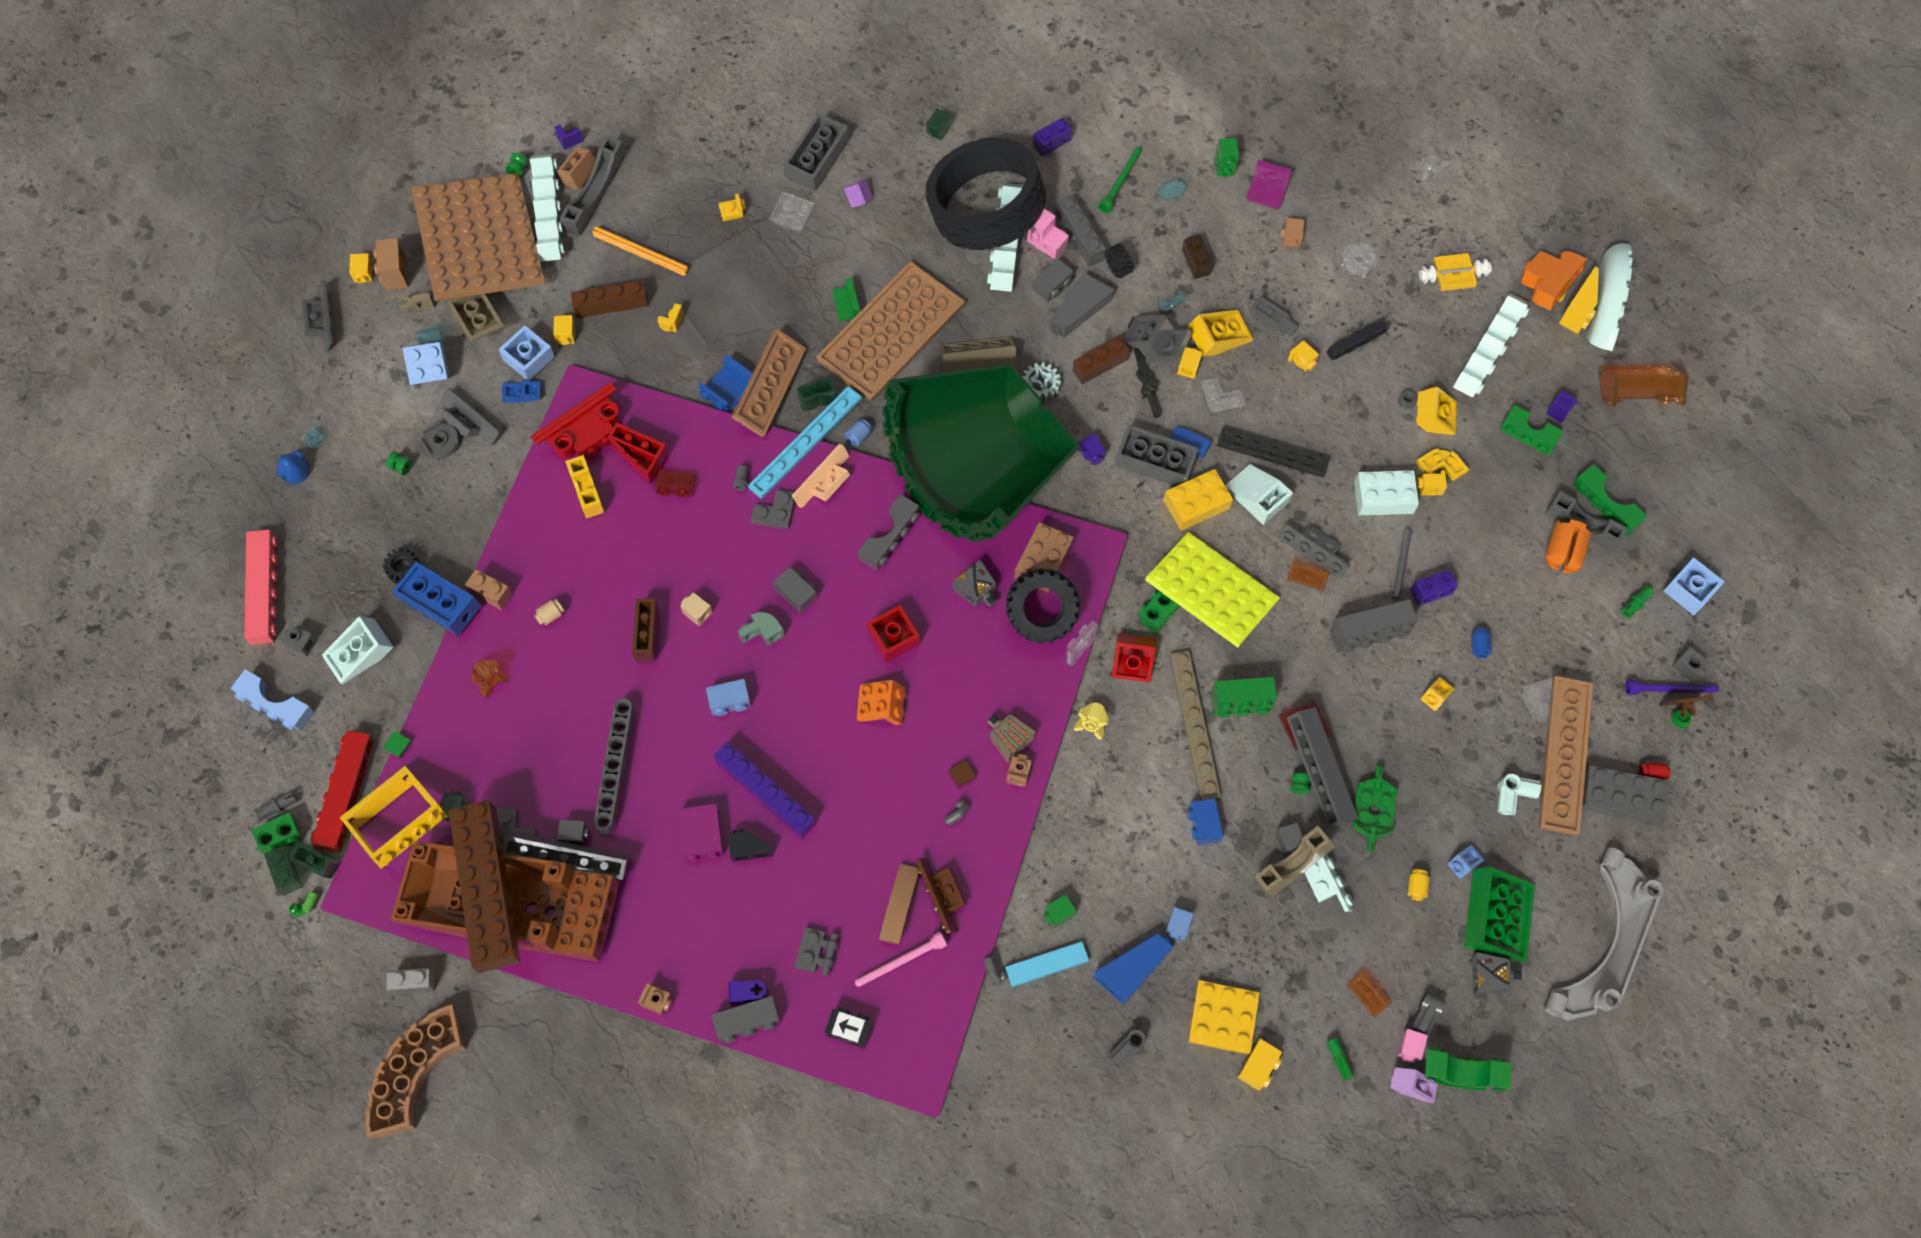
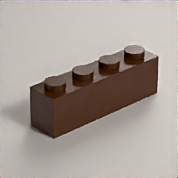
M643 280L571 292L576 318L648 306Z

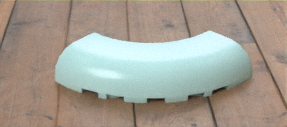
M1619 243L1610 247L1604 254L1598 271V303L1594 309L1596 313L1591 320L1587 339L1592 345L1609 351H1613L1619 332L1618 319H1621L1624 314L1625 306L1622 305V302L1627 301L1629 292L1628 283L1626 282L1631 279L1633 258L1629 257L1632 254L1630 244Z

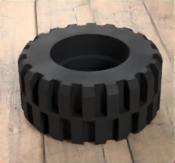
M1037 568L1036 570L1027 571L1022 576L1020 575L1014 584L1012 583L1009 593H1007L1006 611L1008 619L1017 633L1031 642L1035 641L1043 644V642L1052 643L1057 639H1062L1065 637L1064 635L1073 630L1074 624H1077L1079 619L1078 615L1081 607L1077 589L1067 577L1052 569ZM1037 588L1052 589L1058 594L1061 601L1059 615L1056 619L1046 624L1032 621L1025 611L1027 596Z

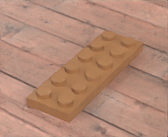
M776 328L772 332L731 418L763 437L770 426L806 348Z

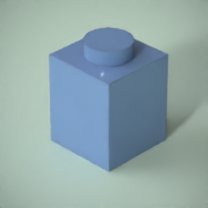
M1174 907L1165 934L1169 935L1168 938L1174 941H1184L1193 913Z

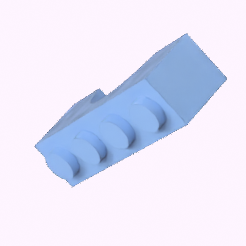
M245 669L231 687L236 693L234 697L243 703L247 700L251 703L250 706L259 712L261 710L266 711V715L274 721H277V719L283 721L282 725L290 730L295 728L301 731L314 714V711L294 697L280 703L268 701L265 695L267 684L261 678Z

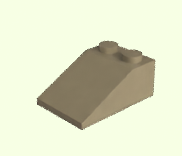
M485 294L458 297L447 301L451 315L470 342L504 327Z

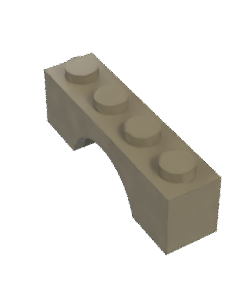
M1317 826L1302 838L1301 844L1290 856L1278 863L1268 865L1255 877L1263 888L1274 897L1336 846L1322 829Z

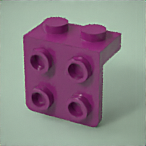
M1258 160L1247 194V200L1279 209L1292 170L1284 166Z

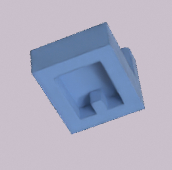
M1470 845L1457 854L1448 863V866L1459 879H1462L1479 866L1484 859Z

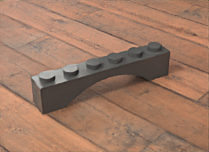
M606 135L598 150L594 167L586 185L580 194L567 204L560 216V222L564 231L578 236L582 232L625 155L621 140Z

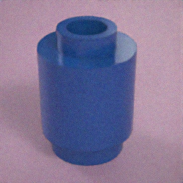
M1476 629L1471 635L1472 654L1477 658H1487L1492 653L1491 635L1487 629Z

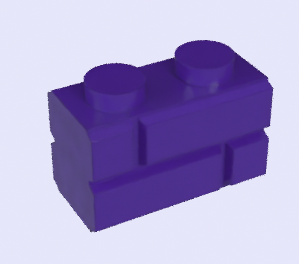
M1060 118L1033 134V146L1041 156H1044L1071 141L1072 129L1064 118Z

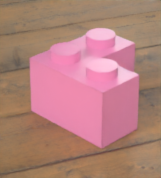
M1043 209L1038 221L1028 230L1027 241L1053 259H1056L1068 246L1069 235L1064 230L1056 228V216L1051 211Z

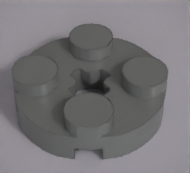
M435 422L424 429L421 445L429 456L440 460L452 455L459 449V435L452 425ZM438 437L441 439L445 438L442 443H436Z

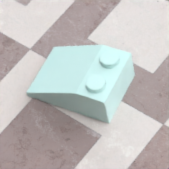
M359 616L322 656L340 684H344L382 660L393 648V645L375 619Z

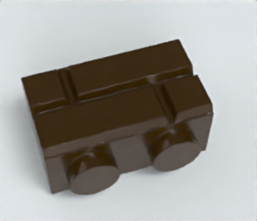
M1201 235L1184 239L1182 251L1192 271L1193 278L1198 279L1209 276L1213 263Z

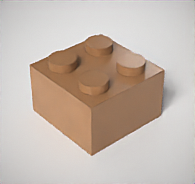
M398 238L376 240V248H373V253L377 263H374V270L376 274H379L380 283L384 285L386 290L408 288L407 259Z

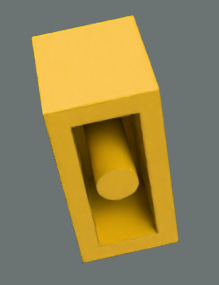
M1259 1039L1237 1078L1258 1091L1263 1087L1267 1088L1272 1080V1077L1269 1076L1273 1069L1277 1070L1282 1061L1279 1058L1282 1052Z

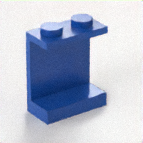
M726 355L722 359L724 367L706 386L701 382L698 386L700 396L704 400H710L718 410L729 413L738 404L752 372L729 355Z

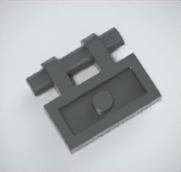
M805 927L795 969L815 973L816 967L822 966L821 974L828 976L830 968H833L834 965L832 960L834 952L838 949L839 944L837 941L839 935L831 934L829 941H825V932ZM821 948L827 949L824 959L819 958Z

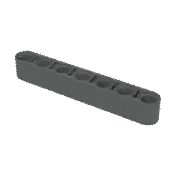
M625 698L617 700L614 705L594 818L596 828L604 835L612 833L615 829L634 719L632 704ZM623 707L629 708L625 713L620 712ZM619 726H626L623 731H616ZM615 745H623L621 749L613 750ZM613 763H619L616 769H610V766ZM616 782L613 788H607L608 783ZM613 801L610 807H603L605 802ZM602 821H610L606 827L600 826Z

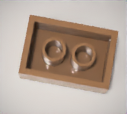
M1039 522L1015 569L1014 578L1017 579L1027 571L1036 570L1037 568L1052 569L1060 572L1072 548L1074 537ZM1038 588L1047 593L1051 590L1049 588Z

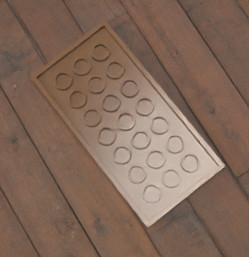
M910 261L816 356V361L872 402L887 386L888 381L894 379L965 305V301Z

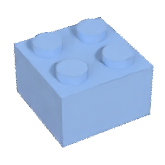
M525 325L498 349L503 361L527 381H530L554 358L551 346Z
M443 342L402 348L410 385L450 378Z
M1693 558L1666 587L1664 592L1692 615H1695L1721 587L1724 581L1697 559Z

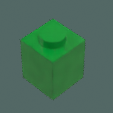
M1064 895L1045 906L1043 916L1049 925L1052 924L1056 928L1075 917L1077 911L1067 895Z

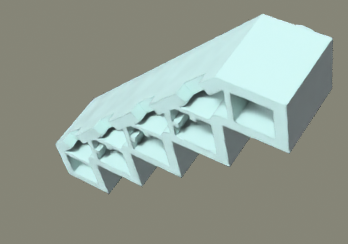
M553 154L531 156L530 163L533 175L531 181L536 216L534 223L537 234L536 247L539 261L560 260L562 254H564V245L561 243L560 236L563 228L561 222H559L561 205L560 200L557 198V190H559V182L556 179L555 169H558L556 158L553 159Z
M1003 183V187H999L998 198H1001L1000 208L1011 202L1020 193L1024 185ZM1018 239L998 248L995 247V251H991L990 262H993L992 273H988L987 281L988 284H991L990 289L1012 292Z
M1512 293L1508 295L1477 349L1460 374L1454 388L1472 398L1476 393L1480 394L1484 387V384H1482L1487 374H1492L1496 367L1494 362L1498 355L1502 356L1507 349L1505 344L1509 337H1514L1518 330V327H1516L1521 317L1525 319L1530 309L1527 308L1529 302Z

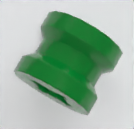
M1292 774L1293 785H1291L1290 791L1296 794H1309L1311 789L1309 783L1311 781L1308 774Z

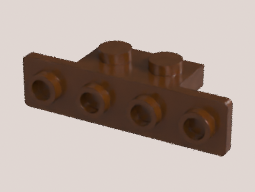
M916 859L918 864L917 870L925 880L926 891L934 901L933 907L940 915L942 928L949 934L957 933L958 929L951 913L968 904L953 869L948 867L934 875L928 859Z

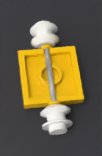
M1469 253L1434 257L1433 265H1430L1429 269L1423 266L1419 271V279L1426 284L1428 280L1434 283L1437 278L1441 291L1472 288L1477 285L1475 275L1480 277L1481 273H1483L1484 276H1488L1492 266L1486 258L1483 259L1482 263L1477 259L1474 265H1472Z

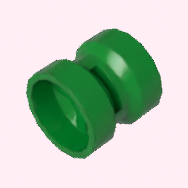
M512 153L510 162L507 163L505 168L508 174L518 173L519 177H521L528 159L520 153Z
M393 451L386 461L387 468L397 470L399 474L404 476L409 473L413 465L411 458L403 457L397 451Z

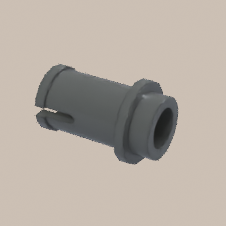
M740 465L736 468V477L733 485L736 490L743 491L748 486L746 481L748 467Z

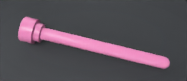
M940 931L933 934L929 942L856 979L855 985L860 987L933 948L935 950L939 948L940 950L947 945Z

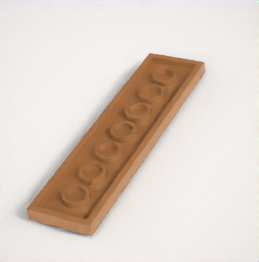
M1559 676L1552 678L1538 829L1574 836L1580 835L1593 683Z

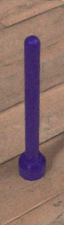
M1627 680L1625 691L1627 695H1637L1641 691L1716 693L1719 691V687L1717 685L1641 684L1637 680Z

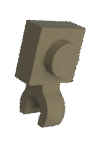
M429 292L418 293L417 295H412L411 298L408 296L399 298L401 303H407L406 305H401V309L404 312L411 309L420 311L435 308Z

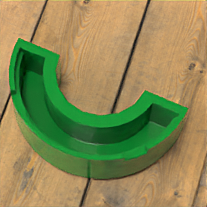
M1430 1047L1429 1050H1426L1424 1077L1427 1080H1431L1432 1077L1435 1078V1083L1477 1091H1486V1088L1494 1087V1091H1505L1511 1088L1512 1063L1505 1062L1506 1060L1503 1058H1493L1489 1061H1479L1476 1058L1463 1060L1458 1059L1459 1056L1442 1052L1440 1048Z

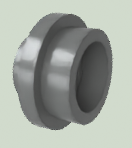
M1411 391L1402 392L1398 397L1399 405L1405 409L1413 408L1417 401L1415 394Z

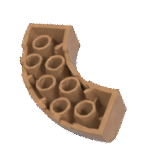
M452 1004L428 1014L419 1022L411 1025L410 1029L401 1037L399 1036L388 1049L389 1052L377 1067L371 1090L368 1093L369 1099L365 1123L367 1138L387 1137L416 1128V1101L424 1081L444 1059L466 1049L459 1016Z

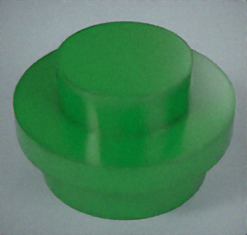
M1680 709L1673 712L1671 716L1672 723L1682 729L1687 728L1691 724L1692 718L1687 710V716L1682 717Z

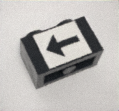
M839 1007L838 1010L832 1009L824 1033L827 1037L865 1049L873 1023L869 1021L870 1018L862 1014L854 1016L850 1014L849 1010Z

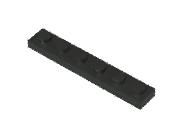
M1222 427L1217 446L1323 478L1329 463V458Z

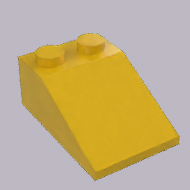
M1597 267L1593 269L1559 324L1577 334L1581 328L1586 329L1596 313L1594 308L1598 303L1599 268Z
M1238 310L1199 314L1187 326L1192 333L1191 336L1198 350L1203 352L1202 357L1217 355L1254 340Z

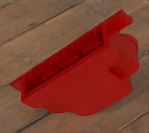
M611 382L607 383L531 435V438L537 445L545 441L563 459L570 458L573 454L577 457L584 455L585 459L593 457L600 449L610 445L607 437L616 422H620L619 408L616 403L608 398L617 389Z

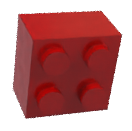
M901 605L867 622V632L886 662L920 645V636Z

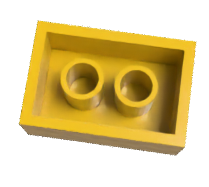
M1214 469L1167 490L1163 501L1182 531L1229 510L1233 498Z

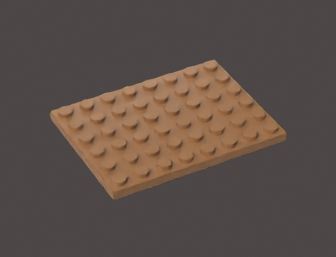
M518 173L411 187L435 301L545 285Z

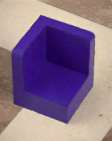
M561 124L554 127L557 138L564 150L583 142L579 129L577 130L574 127L564 131Z
M1562 390L1546 413L1562 423L1578 400Z

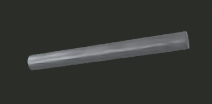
M1405 529L1392 597L1395 600H1399L1401 596L1412 533L1409 529Z

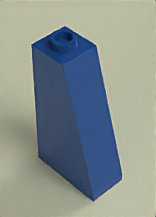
M1157 933L1097 970L1093 978L1124 1005L1172 951V942L1165 935L1161 936Z

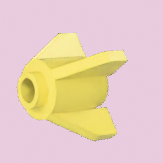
M1095 702L1080 708L1078 715L1081 718L1075 723L1074 730L1086 729L1087 731L1094 732L1099 740L1102 739L1104 725H1107L1109 721L1105 707Z

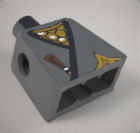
M980 560L952 582V590L975 607L984 601L991 608L998 602V599L993 595L996 591V583Z
M1476 953L1471 957L1473 996L1507 992L1511 989V982L1520 983L1522 980L1521 970H1510V961L1508 959L1482 953Z

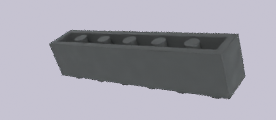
M1316 707L1298 711L1286 717L1328 829L1357 820L1358 816Z
M513 831L505 835L503 854L567 863L572 869L577 871L612 875L620 880H623L626 876L630 855Z

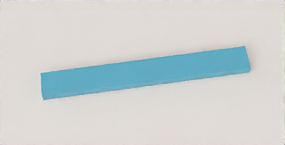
M848 386L748 485V488L763 499L862 400V396Z

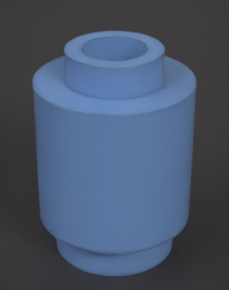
M864 419L856 421L845 432L846 442L851 446H859L872 430L871 425Z

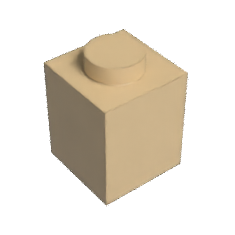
M694 592L690 596H686L680 606L682 613L699 627L712 614L711 606Z

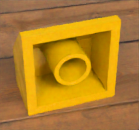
M1439 387L1418 392L1417 425L1426 432L1455 435L1457 401Z

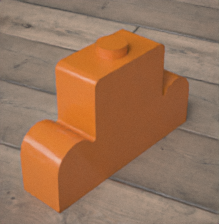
M1540 251L1532 261L1529 260L1525 265L1521 283L1534 289L1532 301L1535 304L1551 311L1583 272L1587 258L1571 251H1565L1561 253L1558 259Z

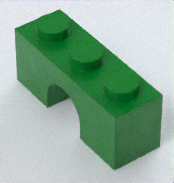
M1514 404L1500 430L1506 435L1520 440L1521 443L1533 447L1539 453L1549 456L1564 431L1548 422L1542 430L1532 429L1527 422L1531 413Z

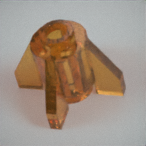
M496 660L478 661L471 670V680L478 684L480 693L485 698L489 696L491 687H494L498 682H508L509 680L505 674L498 671L500 664Z

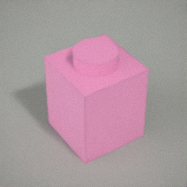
M1406 1029L1402 1034L1397 1056L1410 1064H1415V1062L1422 1060L1428 1035Z

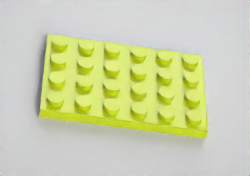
M1189 532L1146 577L1148 583L1236 647H1239L1280 599L1279 596Z

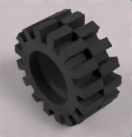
M1117 243L1105 250L1104 257L1107 259L1105 261L1115 277L1120 279L1134 271V263L1131 261L1132 257L1129 256L1128 250L1126 251L1122 244Z
M398 548V552L394 549L392 550V555L390 553L387 554L388 559L384 558V571L395 584L402 580L415 562L421 564L416 554L412 550L409 551L408 548H405L404 551L402 548ZM399 562H409V567L405 571L397 572L395 570V566Z

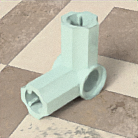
M1508 774L1500 779L1497 784L1499 790L1497 812L1503 815H1515L1518 795L1534 799L1539 798L1541 792L1540 781L1521 778L1515 774ZM1506 780L1511 782L1512 788L1507 786Z

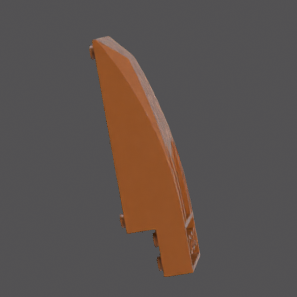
M418 841L412 844L391 921L467 938L454 847ZM504 854L518 949L600 962L620 882L612 875L574 870L567 863ZM535 903L537 906L536 911L528 914L526 912L527 905ZM554 906L556 909L555 914L547 917L545 915L546 908Z

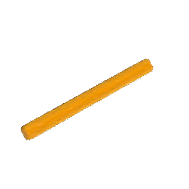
M595 227L592 232L596 238L683 276L689 270L685 264L600 227Z

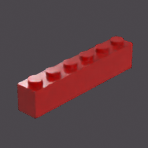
M346 730L345 736L341 738V749L334 761L335 769L329 777L328 791L323 796L322 811L317 815L318 824L316 830L311 835V844L316 849L341 853L348 828L340 817L356 804L375 741L370 734Z

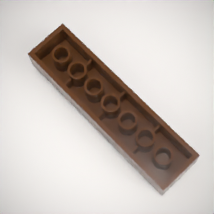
M490 800L449 810L471 967L478 973H483L521 963L497 809Z

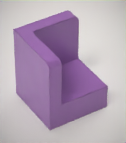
M866 179L852 183L844 188L852 208L873 200V195Z

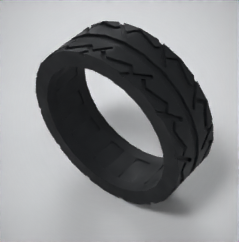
M983 138L959 146L936 164L926 182L925 197L938 231L943 238L946 237L948 242L963 249L987 250L1013 242L1035 225L1046 204V190L1035 157L1029 149L1025 148L1026 146L1018 141L1007 138ZM1006 171L1020 174L1026 178L1020 193L1007 205L992 213L967 217L952 214L946 210L953 194L966 182L979 175L989 172Z

